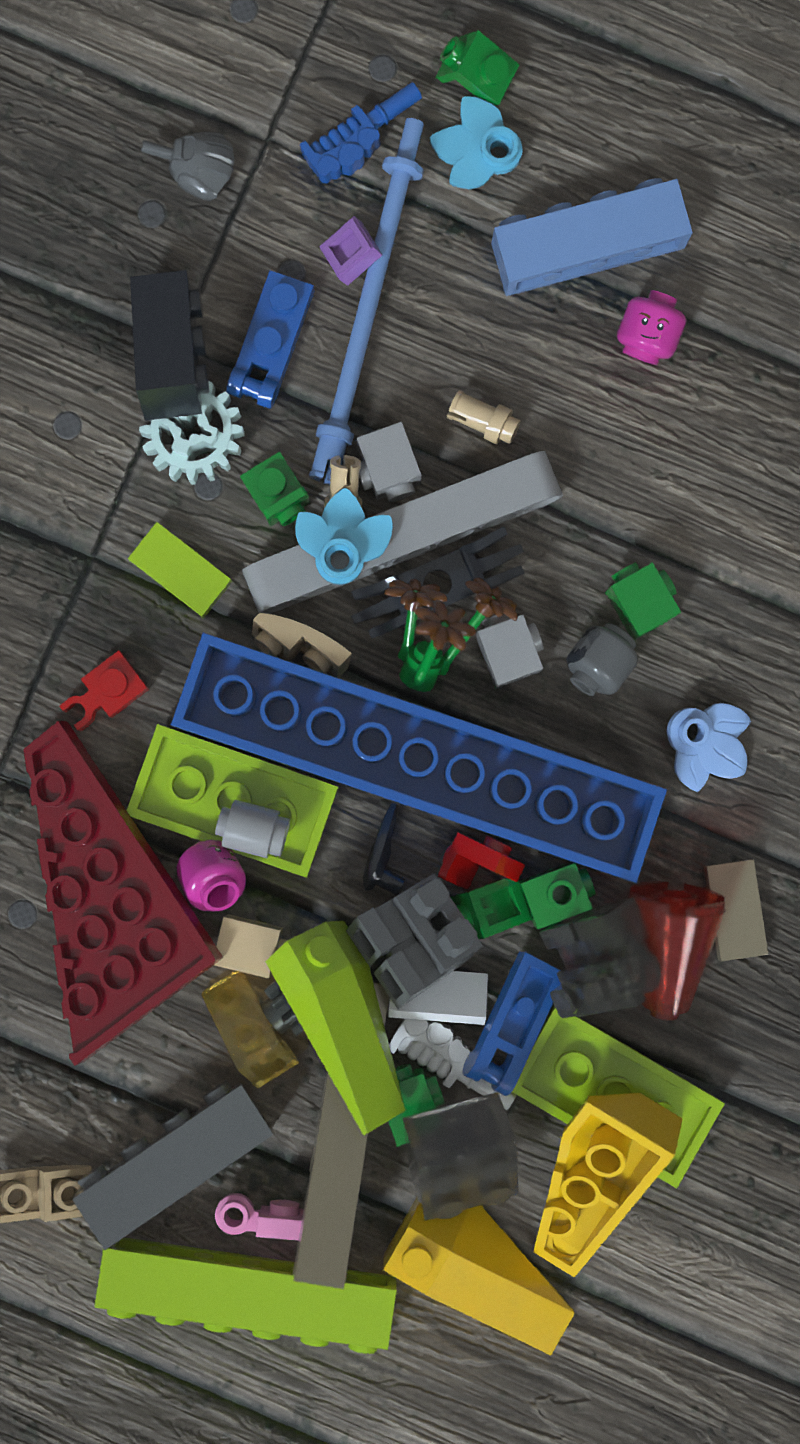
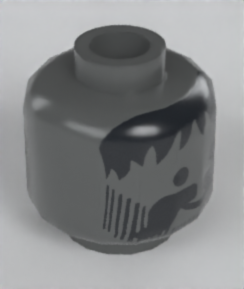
M606 623L604 627H589L566 658L568 668L573 674L570 678L572 684L589 696H594L596 692L606 695L617 692L638 663L637 653L634 650L636 643L633 638L613 624Z

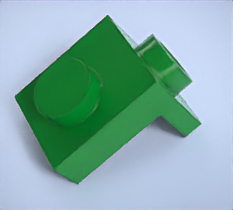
M477 30L460 37L456 36L447 43L440 56V61L443 63L436 78L442 83L456 80L477 98L497 106L500 104L520 64Z

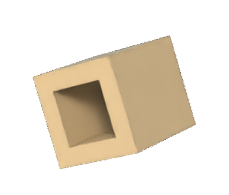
M230 914L224 916L216 946L224 958L217 962L215 966L270 978L272 973L265 961L288 941L281 939L284 927Z

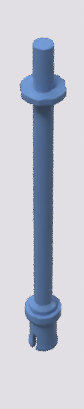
M407 118L405 121L397 156L386 157L383 160L382 168L391 175V180L375 238V243L382 256L367 270L330 418L323 424L318 425L316 431L319 442L312 469L309 472V478L319 482L320 478H323L326 464H328L324 479L325 484H330L331 458L340 456V465H342L346 446L352 445L354 434L350 432L348 420L409 181L420 180L424 173V169L415 162L424 124L415 118Z

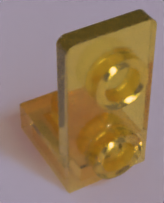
M234 971L203 990L202 998L237 1070L253 1085L260 1088L299 1063L291 1047L274 1031L264 1015L261 1003L244 972Z

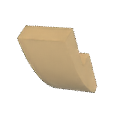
M258 613L253 619L252 635L255 637L254 643L263 653L274 657L278 656L282 660L291 662L301 652L304 654L302 656L304 662L310 669L324 674L327 673L336 678H339L348 669L352 653L325 634L305 624L277 615Z
M60 1165L0 1170V1223L41 1218L44 1222L83 1217L72 1199L75 1193L81 1189L77 1181L91 1171V1166Z

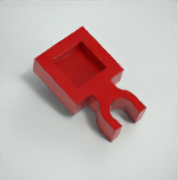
M118 650L81 678L88 688V692L82 696L70 697L59 707L62 711L68 712L75 705L81 704L85 709V716L74 726L78 731H83L94 722L96 713L103 708L108 716L113 718L150 689L124 654Z

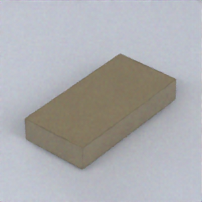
M754 859L705 865L704 872L718 960L722 962L769 955Z

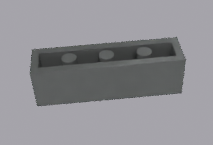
M227 1080L222 1082L203 1096L207 1104L190 1115L188 1110L184 1108L161 1124L165 1132L151 1142H148L145 1136L139 1138L120 1152L123 1161L108 1171L102 1164L77 1181L81 1189L75 1193L72 1200L104 1250L273 1135L271 1128L240 1081L232 1087Z

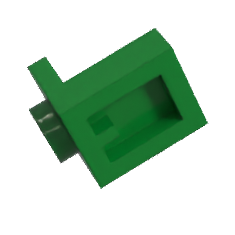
M280 452L240 475L242 482L270 527L278 522L282 526L289 525L296 521L299 512H306L304 506L310 503L309 495L305 488L300 485Z
M506 877L450 897L463 917L468 919L475 929L478 939L487 938L532 920L519 881L515 882Z

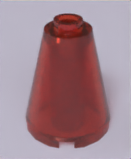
M664 881L633 884L630 887L628 905L641 1004L650 1010L651 1016L657 1019L676 1020L679 1018V1014L687 1013L691 1008L726 911L725 897L711 889L685 883L684 890L668 889L669 882Z

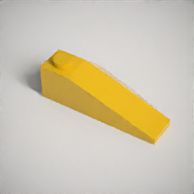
M642 1093L589 1096L564 1128L533 1252L575 1278L674 1158L683 1118Z
M434 1171L430 1172L384 1253L383 1270L426 1296L548 1355H552L575 1314L574 1310L538 1268L533 1266L519 1250L510 1236L485 1211L483 1205L473 1194Z

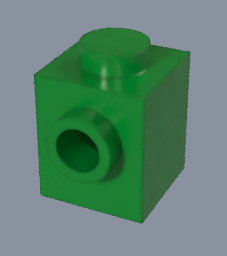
M635 562L611 576L615 584L610 586L605 593L633 640L647 634L681 613L672 597L677 592L671 578L663 569L658 572L653 562L642 569Z
M568 862L519 881L533 925L537 929L593 909L589 897L596 895L593 883L586 868L578 871L576 863Z
M411 1064L395 1067L406 1110L388 1121L397 1147L443 1130L442 1119L437 1106L445 1104L436 1076L427 1079L423 1066L412 1070Z

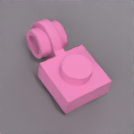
M231 1193L223 1197L218 1203L215 1219L219 1228L231 1235L253 1231L256 1232V1237L299 1240L304 1209H299V1203L295 1201L273 1200L270 1202V1206L262 1205L260 1210H256L247 1196L240 1193ZM232 1207L238 1208L243 1213V1218L233 1220L228 1216L227 1210Z

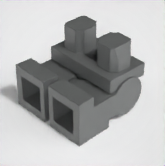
M435 874L430 875L379 907L371 908L357 916L346 930L369 967L385 957L388 958L374 974L397 1009H400L440 979L469 960L474 955L473 953L483 947L477 938V932L468 919H465L450 898L449 891Z

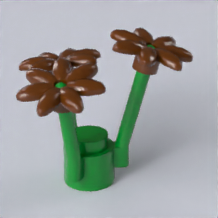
M476 577L473 581H466L465 585L477 594L474 597L478 602L475 606L477 611L468 623H464L461 621L465 616V610L458 608L448 614L446 605L443 603L447 601V596L440 592V587L437 584L421 586L420 581L415 578L411 579L409 583L400 580L390 581V588H387L384 594L401 597L400 603L404 604V608L408 610L403 644L398 653V657L404 661L399 673L400 680L416 691H431L439 675H446L458 653L466 649L467 641L476 634V629L485 617L490 618L493 614L502 617L504 613L507 617L516 621L518 619L515 611L517 608L516 603L506 597H501L502 591L499 587L491 588L484 579ZM417 617L425 621L416 626ZM415 632L421 635H430L431 642L420 641L415 646ZM449 641L452 645L443 655L441 649Z

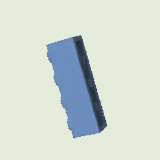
M654 178L638 184L635 190L617 195V191H605L593 196L590 202L572 207L571 203H560L548 208L544 212L545 214L527 219L526 215H515L506 218L500 222L498 227H494L491 245L505 295L510 296L685 249L693 232L678 179L662 182V179Z

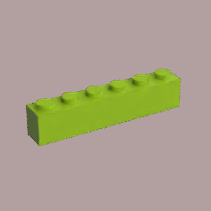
M123 1237L106 1250L103 1249L94 1308L107 1309V1314L115 1318L129 1319L134 1318L136 1314L155 1316V1321L164 1325L178 1326L184 1324V1321L204 1323L203 1327L212 1332L226 1333L232 1331L233 1328L252 1330V1335L261 1339L275 1340L279 1339L281 1335L300 1337V1341L309 1346L324 1347L329 1345V1342L349 1344L348 1348L358 1353L373 1354L377 1352V1349L388 1350L396 1297V1277L347 1270L344 1289L294 1281L293 1269L295 1262Z

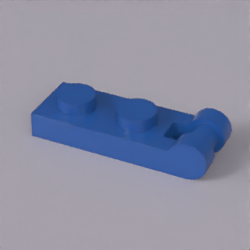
M271 270L269 271L238 360L227 383L226 392L229 395L237 398L246 395L257 399L258 405L269 409L273 408L315 292L314 285ZM253 367L268 372L264 381L250 377Z
M519 951L479 1040L465 1060L462 1074L476 1082L483 1079L491 1083L492 1090L508 1096L518 1082L566 973L526 952ZM496 1049L507 1053L503 1064L500 1066L491 1062Z

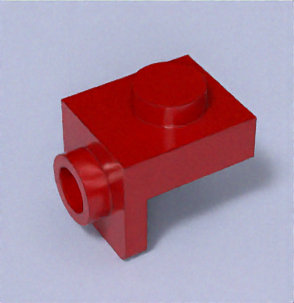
M457 833L452 845L448 847L443 856V864L438 876L450 883L468 889L480 865L515 882L518 881L525 865L509 857L512 850L511 847L489 836H486L483 844Z

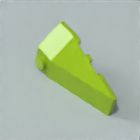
M345 921L324 922L286 941L265 962L362 1134L366 1135L406 1110L370 967L346 932L348 926Z

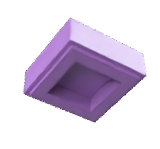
M355 216L319 246L338 279L347 286L382 256L381 251L364 224Z

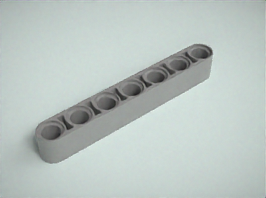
M540 451L524 456L374 515L391 516L393 525L392 536L383 555L365 562L360 575L353 581L519 517L560 499L563 494L546 452ZM300 545L252 563L242 570L258 613H274L343 586L326 581L317 570L315 557L305 552ZM337 553L331 558V565L336 569H343L349 563V558L344 553Z

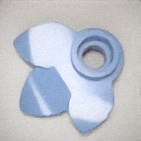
M724 703L713 704L704 711L697 708H683L677 711L668 722L667 737L672 748L676 750L674 770L678 779L691 790L698 792L705 785L709 774L728 779L744 775L747 770V754L737 737L749 726L751 722L749 716L740 708ZM694 723L697 726V734L693 740H690L687 736V730Z

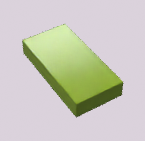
M158 522L154 524L128 557L130 562L203 618H205L233 582L228 576Z

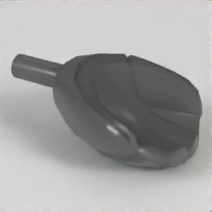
M198 132L175 139L172 148L143 140L141 152L168 159L170 173L175 182L178 183V186L194 197L205 201L214 200L219 196V192L229 180L235 164L231 143L225 139L223 134L217 132Z

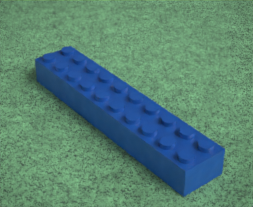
M202 633L171 723L172 726L635 883H637L667 789L206 633Z

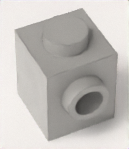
M402 422L357 437L358 451L362 459L359 479L364 491L372 488L377 500L387 497L389 502H396L415 493L414 487L421 485V472Z
M504 613L502 617L495 615L482 621L485 629L477 632L476 639L495 689L541 672L543 666L537 652L544 650L534 623L527 625L523 615L518 616V619L514 621Z

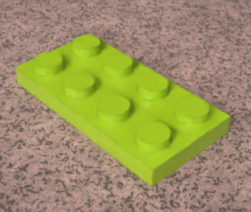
M157 724L127 812L130 817L199 841H222V836L215 835L217 821L222 807L231 808L235 799L280 811L281 817L290 819V826L281 857L269 854L268 858H263L233 850V852L307 878L339 787Z
M556 1003L545 1019L518 1082L512 1091L566 1124L570 1122L589 1096L642 1093L683 1118L675 1156L658 1176V1178L675 1188H678L725 1104L710 1093Z

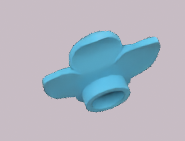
M464 96L462 98L460 108L462 125L443 129L430 137V143L438 157L447 164L454 165L450 173V185L462 189L481 187L494 174L509 173L517 167L522 157L521 140L513 130L504 127L499 109L493 104L476 97ZM494 147H502L507 151V155L503 158H496L490 151Z
M343 488L329 500L322 516L309 512H299L296 519L295 535L300 547L315 557L319 574L332 584L343 585L352 582L360 575L365 562L383 555L389 545L393 525L392 518L389 515H378L365 519L364 512L356 497L349 489ZM337 553L346 554L349 558L348 565L343 569L334 568L331 565L333 555Z

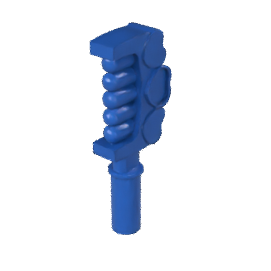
M411 82L381 104H376L375 108L367 114L356 105L351 109L352 116L347 118L346 123H340L337 126V130L331 129L328 132V136H321L319 142H312L310 146L306 140L299 144L301 153L319 180L326 184L332 179H339L342 173L349 176L354 174L356 170L361 169L365 164L364 157H371L374 150L380 147V134L377 129L384 124L388 125L390 120L421 100L422 96L419 89Z

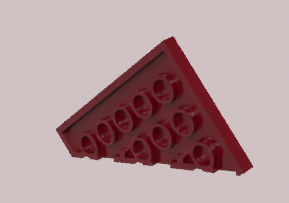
M57 721L26 746L23 751L26 771L31 778L29 790L32 806H37L41 838L37 839L42 878L47 884L45 896L47 911H52L57 940V944L53 945L58 984L63 991L61 1003L63 1018H68L73 1047V1052L69 1053V1058L74 1066L88 1060L224 957L67 721Z

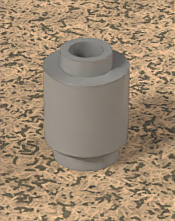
M235 799L231 808L222 807L215 835L223 837L222 847L263 858H268L269 854L281 857L290 826V819L281 817L280 811Z

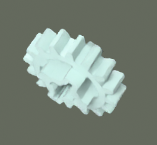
M210 381L209 393L201 394L202 414L150 420L151 424L139 427V432L143 437L152 439L142 446L147 456L158 454L153 465L158 471L170 466L169 476L173 481H177L182 473H186L191 485H196L198 473H205L206 477L213 481L215 480L213 468L219 465L222 469L229 471L231 467L226 456L228 453L232 455H240L241 453L239 445L233 439L244 437V429L242 426L232 424L241 418L238 407L226 409L231 402L229 394L225 391L215 397V387ZM213 409L222 418L223 433L210 425ZM197 423L203 434H192L189 440H187L182 429H193ZM162 430L174 438L171 454L163 445ZM208 451L212 452V454H210L209 456L201 460L194 461L196 456L204 454Z

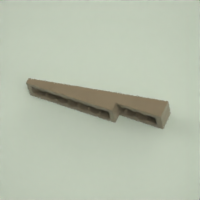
M374 983L385 1027L389 996L381 984ZM326 1072L311 1158L310 1177L295 1257L293 1278L297 1282L344 1289L368 1133L366 1135L362 1134L328 1072Z

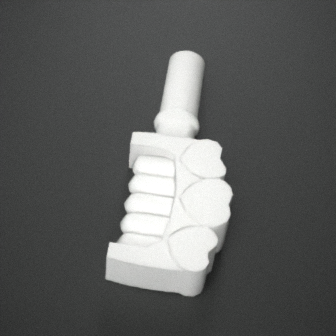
M404 1019L389 1044L390 1051L393 1054L398 1048L400 1054L407 1053L410 1060L414 1061L417 1059V1063L420 1066L424 1067L427 1065L429 1072H436L439 1078H444L443 1085L450 1088L457 1079L467 1085L468 1089L472 1088L505 1110L509 1109L516 1097L515 1093L511 1092L508 1096H504L492 1090L491 1083L483 1079L476 1082L462 1074L465 1060L470 1054L471 1049L463 1043L459 1036L453 1037L454 1032L450 1025H446L442 1021L429 1022V1020Z

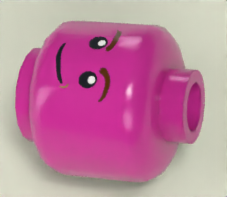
M655 290L650 291L648 298H632L627 305L617 331V339L624 345L622 353L653 365H658L660 359L673 357L687 321L685 315L675 309L677 299Z
M206 840L194 844L182 854L176 866L177 879L186 898L193 907L201 911L215 912L231 907L242 895L246 886L245 872L232 849L222 847V841Z

